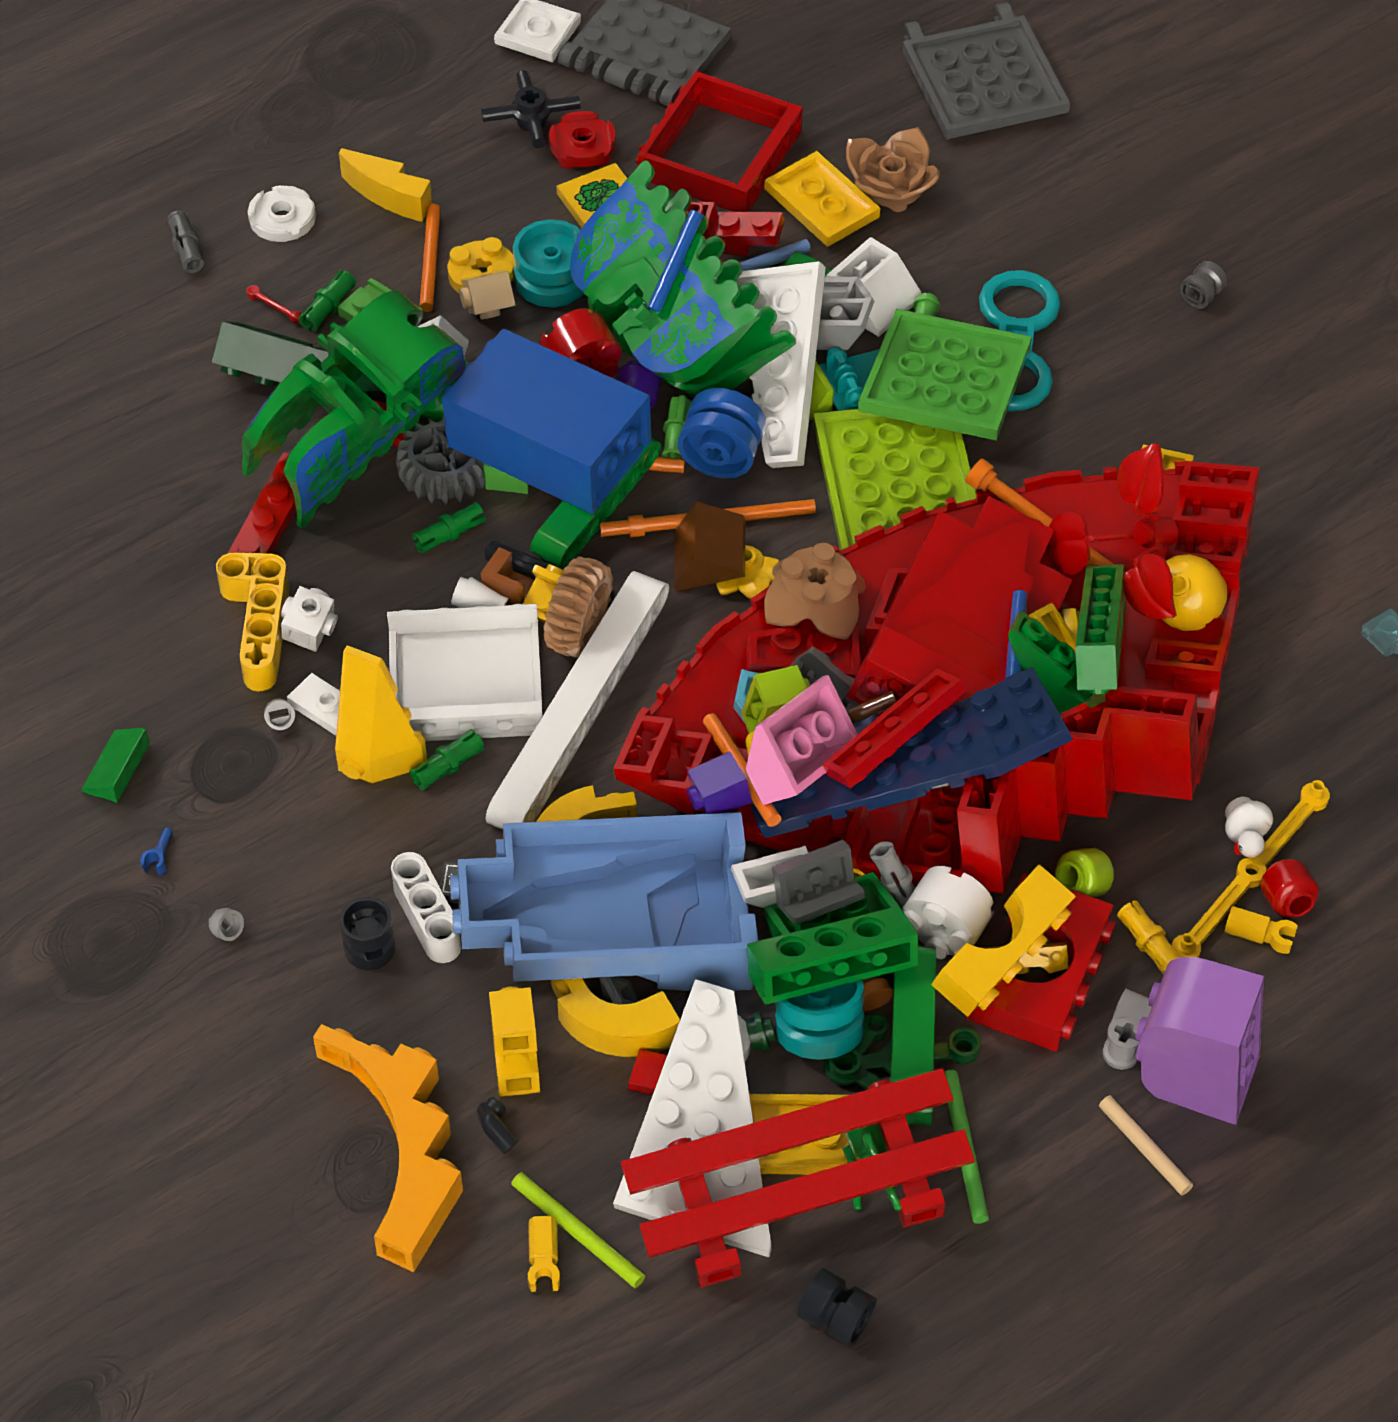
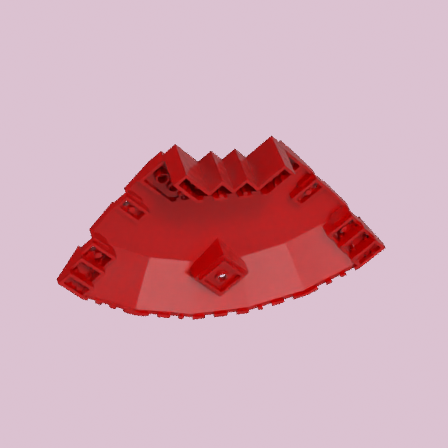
M1179 461L1174 462L1175 469L1164 470L1163 499L1155 512H1159L1160 517H1170L1175 521L1178 528V536L1173 545L1166 546L1162 552L1154 554L1162 556L1165 560L1177 555L1187 554L1207 559L1220 571L1227 584L1225 606L1217 619L1214 617L1211 622L1205 624L1206 627L1200 630L1182 631L1170 627L1162 619L1141 615L1130 606L1125 597L1126 609L1117 689H1110L1109 692L1105 693V701L1090 709L1084 702L1060 714L1070 732L1072 741L1001 776L986 779L984 774L965 778L966 785L951 789L950 785L934 788L928 791L926 796L867 811L865 805L847 810V817L833 820L831 815L815 818L812 823H809V827L764 838L750 807L754 804L752 801L730 812H741L745 840L781 852L806 846L808 853L844 840L851 849L853 868L862 871L865 875L874 872L880 881L882 875L875 862L871 859L870 851L878 843L888 841L893 844L902 864L910 869L913 877L912 883L915 888L928 869L935 866H946L952 868L949 872L952 875L961 877L963 873H966L980 882L987 891L1004 893L1021 837L1060 842L1068 814L1107 819L1115 791L1192 800L1196 784H1200L1221 695L1220 682L1230 651L1241 596L1240 572L1245 556L1247 557L1259 485V467ZM1117 467L1103 468V475L1081 476V470L1050 472L1023 479L1024 486L1013 489L1052 519L1064 512H1076L1083 515L1087 521V536L1131 532L1141 519L1146 518L1133 511L1134 503H1126L1121 498L1117 485ZM983 490L976 491V499L956 503L954 497L945 499V507L926 511L923 506H920L900 515V523L884 530L881 525H878L854 536L855 544L840 551L836 545L833 546L835 552L847 559L852 568L865 581V591L863 594L858 595L861 664L939 511L956 517L962 523L972 527L988 496L997 501L1004 502L989 490L986 492ZM1134 538L1088 543L1091 548L1114 565L1124 564V575L1128 570L1135 568L1134 558L1149 549L1137 544ZM1046 547L1039 563L1056 569L1062 575L1072 579L1058 612L1061 613L1063 609L1076 608L1080 612L1086 568L1078 574L1062 573L1052 562L1047 552L1048 547ZM770 586L751 599L752 606L739 615L734 611L714 625L696 645V655L689 662L683 660L676 668L677 677L670 685L663 684L656 691L657 700L649 709L643 707L639 711L614 765L613 770L616 780L688 815H695L698 811L703 812L701 808L695 810L688 798L686 789L691 787L687 771L723 755L713 740V735L708 732L703 724L704 717L711 713L717 715L746 763L748 762L746 737L749 732L745 723L733 708L741 671L742 669L747 670L746 641L749 633L783 627L766 623L764 600ZM805 619L792 627L795 629L813 627V622ZM882 711L880 714H876V717L878 718L885 711ZM893 872V874H894V876H895V878H896L898 884L900 885V882H899L897 876H896L895 873Z

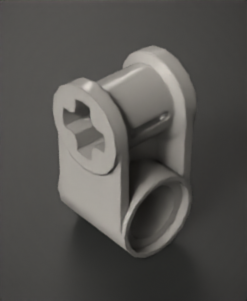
M1129 989L1124 990L1118 1002L1113 1019L1108 1027V1038L1102 1052L1106 1063L1120 1070L1129 1069L1137 1063L1136 1053L1139 1041L1135 1040L1140 1019L1142 1017L1148 1018L1152 1008L1148 1006V997Z

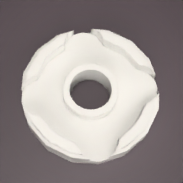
M280 185L272 187V191L265 194L264 190L256 194L249 203L248 218L251 229L259 237L269 241L286 242L298 239L308 233L315 223L316 210L314 202L310 200L309 195L304 190L294 186ZM278 211L289 212L286 215H275Z

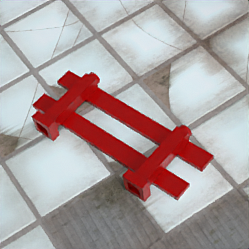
M943 1068L893 1083L891 1080H881L871 1084L868 1090L693 1141L691 1138L677 1139L668 1144V1148L620 1161L630 1195L678 1182L686 1208L685 1211L639 1224L648 1257H655L697 1244L701 1258L695 1259V1271L700 1288L741 1276V1263L736 1247L727 1250L723 1236L897 1185H899L903 1196L902 1199H899L901 1210L898 1211L903 1228L943 1217L945 1201L941 1189L930 1190L926 1177L975 1163L965 1130L962 1129L914 1143L905 1115L953 1101ZM878 1123L887 1152L716 1202L711 1200L703 1175L705 1173Z

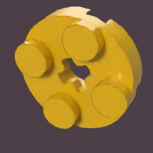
M489 237L483 241L469 242L452 248L449 253L450 259L447 264L448 279L452 288L458 293L460 288H464L462 279L501 270L508 271L510 282L514 279L515 264L513 254L509 249L502 246V242L498 238ZM485 267L487 272L481 273L477 268Z

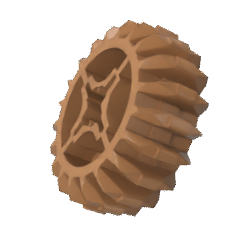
M579 556L564 568L563 575L558 578L557 586L553 590L551 600L548 602L549 608L545 615L546 622L543 626L545 631L544 641H546L548 648L568 657L578 658L608 611V604L611 600L610 593L613 589V576L610 567L603 565L598 560Z

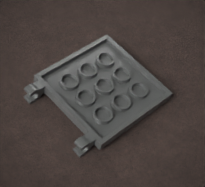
M1008 2L995 4L999 16H994V22L924 36L917 21L904 24L908 35L903 36V54L946 140L1069 113L1070 101L1024 15L1015 17Z

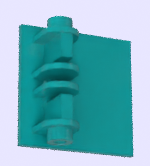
M832 347L828 350L826 363L819 366L834 389L833 403L837 411L858 409L860 396L879 350L848 358L846 352L839 347Z

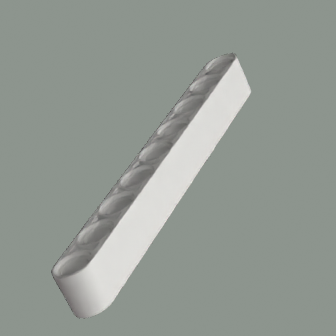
M635 571L631 572L493 796L486 813L487 824L503 830V823L535 822L661 612L668 596L669 584Z

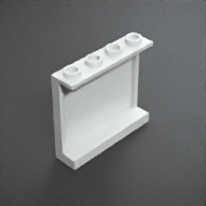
M537 604L439 608L432 610L406 609L387 612L390 674L399 689L395 696L400 706L408 707L412 714L409 723L413 731H421L425 741L457 740L470 729L474 730L475 734H478L480 738L531 736L543 717Z

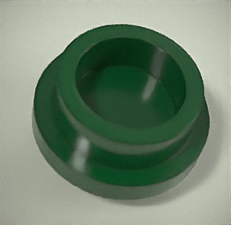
M761 1011L755 1012L754 1017L746 1019L747 1032L754 1051L762 1048L765 1052L770 1051V1042L777 1040L771 1017L764 1018Z

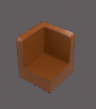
M500 547L481 572V583L500 595L509 598L507 606L523 604L534 582V579L513 571L512 552Z

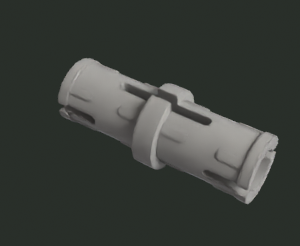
M891 842L878 843L870 851L871 859L875 862L882 875L881 883L888 892H891L896 903L903 909L915 890L912 883V873L906 865L902 864ZM893 872H894L895 875L897 876V878H898V880H899V882H900V885L898 884V882H897V880H896V878H895Z

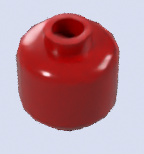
M1295 859L1281 860L1272 864L1263 874L1260 882L1261 891L1271 908L1279 916L1301 917L1307 914L1314 907L1319 895L1317 882L1307 867L1301 861Z

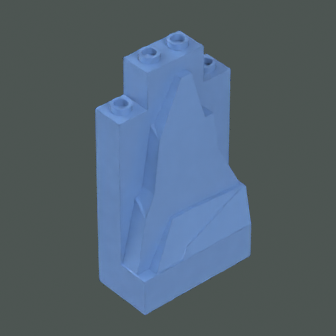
M741 812L503 823V839H496L495 858L458 859L457 875H450L451 900L459 899V909L452 910L453 934H461L462 949L504 947L505 966H512L513 982L637 975L656 982L657 988L664 990L691 991L695 979L733 991L753 989V983L748 977L747 944L758 941L755 913L748 914L747 903L744 902L731 871L732 865L742 863L744 860L746 844Z

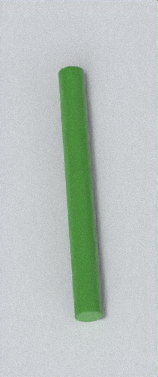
M947 1070L944 1073L953 1096V1101L947 1103L953 1132L965 1130L975 1159V1163L962 1166L961 1169L972 1220L974 1223L980 1224L989 1220L988 1210L958 1073L956 1070Z

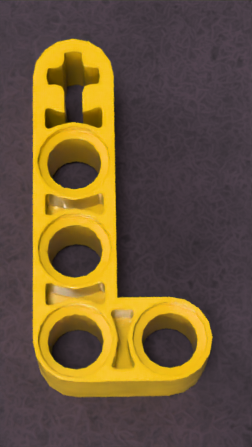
M228 553L217 561L216 571L222 596L230 601L247 602L240 649V663L244 683L253 691H266L276 683L283 641L281 623L284 618L281 617V612L286 599L289 597L286 563L282 557L275 554Z

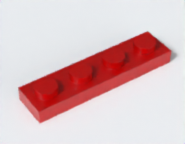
M282 453L228 553L272 554L296 511L293 490L284 473V467L290 454Z
M936 668L822 764L827 775L850 789L855 784L861 782L866 778L867 774L886 758L891 757L899 747L912 736L922 731L931 720L943 710L949 708L956 699L966 692L961 679Z

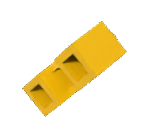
M505 987L499 991L489 992L499 1097L539 1093L537 1041L531 987Z

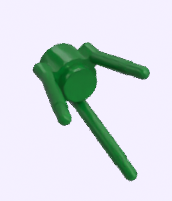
M877 1124L849 1131L845 1134L849 1145L843 1147L842 1150L847 1163L856 1161L857 1158L860 1160L887 1152ZM895 1187L885 1189L895 1210L900 1211L899 1197ZM861 1196L853 1198V1205L856 1211L862 1209Z

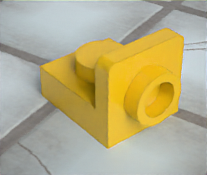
M548 564L546 569L538 565L534 566L532 572L536 578L523 602L524 605L537 604V618L544 623L546 622L545 615L549 608L548 602L552 598L558 578L563 575L562 569Z

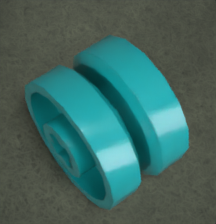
M548 219L536 221L524 227L515 237L513 244L514 279L518 293L526 301L537 306L554 308L569 305L580 299L584 294L573 281L570 270L572 249L580 232L577 226L562 220Z
M862 980L775 1002V1030L778 1042L787 1051L802 1058L821 1060L836 1058L851 1052L861 1042L865 1032L863 1012L864 985Z

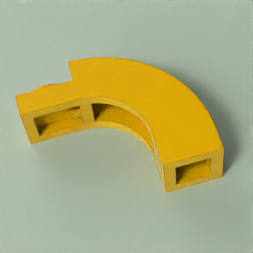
M593 785L571 791L554 801L543 811L536 822L637 817L634 792L611 793L604 797L596 798Z
M582 978L551 980L553 991L558 998L559 1021L570 1035L585 1046L604 1054L620 1057H637L639 1049L658 1053L671 1047L680 1018L663 991L636 1003L620 1005L608 1003L596 997L588 989Z

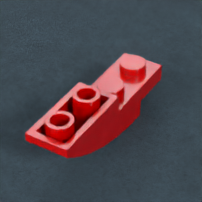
M691 202L690 207L686 211L689 214L690 210H694L707 217L709 222L708 228L703 233L705 240L712 236L720 237L725 242V250L722 254L748 255L750 246H778L785 223L782 212H717L715 202Z

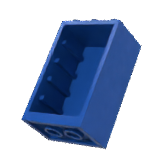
M504 328L494 339L486 343L483 352L474 362H470L466 366L463 375L454 385H450L442 396L445 417L444 426L449 447L592 515L644 452V448L638 446V443L646 448L651 443L650 395Z

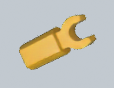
M1232 906L1224 933L1260 944L1266 942L1277 952L1289 954L1293 941L1284 939L1280 935L1284 934L1295 937L1298 925L1289 920L1274 922L1270 920V917Z
M533 1216L528 1222L529 1262L532 1265L528 1272V1286L531 1292H536L537 1279L541 1276H548L552 1279L553 1291H558L560 1287V1272L555 1265L558 1262L557 1220L553 1216Z

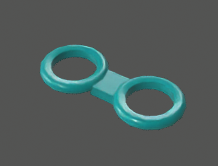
M1024 270L1006 271L993 276L983 285L979 295L980 311L987 321L999 330L1032 336L1031 348L1024 365L1033 370L1038 378V383L1030 392L1014 395L1007 412L1025 411L1038 406L1047 398L1053 385L1051 368L1041 356L1032 351L1034 332L1049 326L1056 319L1061 305L1058 291L1044 277ZM1024 286L1040 293L1045 300L1046 306L1038 315L1030 318H1015L999 311L994 304L993 298L1004 288Z

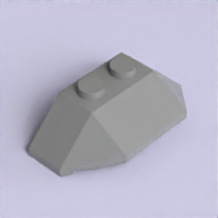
M859 277L824 278L817 350H829L832 347L848 350L864 331L875 301Z

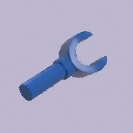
M170 828L163 829L158 844L154 849L146 850L142 854L140 862L144 872L148 871L149 864L154 861H159L156 867L158 875H163L167 871L164 855L173 833Z

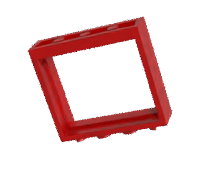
M695 71L686 85L682 84L679 95L674 103L670 102L660 123H656L653 126L650 137L645 145L639 146V153L635 163L639 166L645 160L652 164L655 170L654 177L650 182L657 186L664 185L675 192L685 189L692 198L703 202H715L716 206L732 212H749L764 190L765 179L774 175L802 132L803 107ZM700 104L773 129L738 184L664 159V156Z

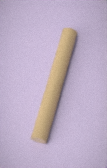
M1111 1095L1105 1097L1099 1104L1101 1110L1181 1196L1188 1193L1192 1189L1193 1183Z

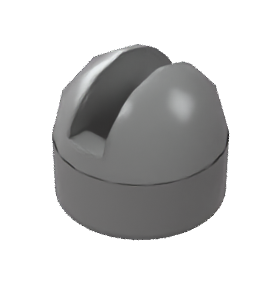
M274 699L266 705L264 718L272 729L284 730L289 728L294 722L295 711L288 701ZM288 708L289 714L270 718L269 712Z
M219 908L209 918L208 927L217 938L233 941L242 933L244 919L241 913L236 910ZM222 921L229 925L226 930L221 926Z

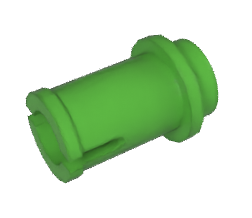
M922 293L914 300L913 308L915 313L935 317L940 311L941 305L934 294Z

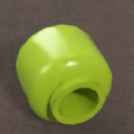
M1082 848L1071 850L1061 856L1057 862L1055 876L1067 889L1098 898L1106 894L1111 888L1114 880V868L1105 852L1097 848Z

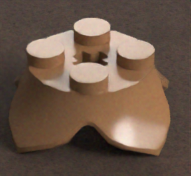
M919 127L897 132L883 146H879L869 138L848 139L846 160L855 178V184L877 205L888 207L894 212L904 211L908 204L918 199L924 191L932 187L940 178L938 168L934 165L928 166L929 145Z
M818 543L814 547L797 550L789 557L779 561L773 567L772 575L775 578L767 590L764 600L766 623L788 627L795 626L803 620L809 619L818 631L823 634L847 640L858 622V595L863 594L866 588L863 577L852 568L847 559L835 552L833 546L828 543Z

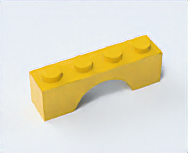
M1039 864L1004 904L1012 923L1011 942L995 949L979 948L966 943L940 971L931 985L967 1017L977 1006L984 1011L1000 993L995 989L996 985L1002 979L1009 984L1024 967L1019 960L1026 952L1033 957L1048 940L1043 935L1050 926L1057 931L1072 914L1067 907L1075 898V895Z

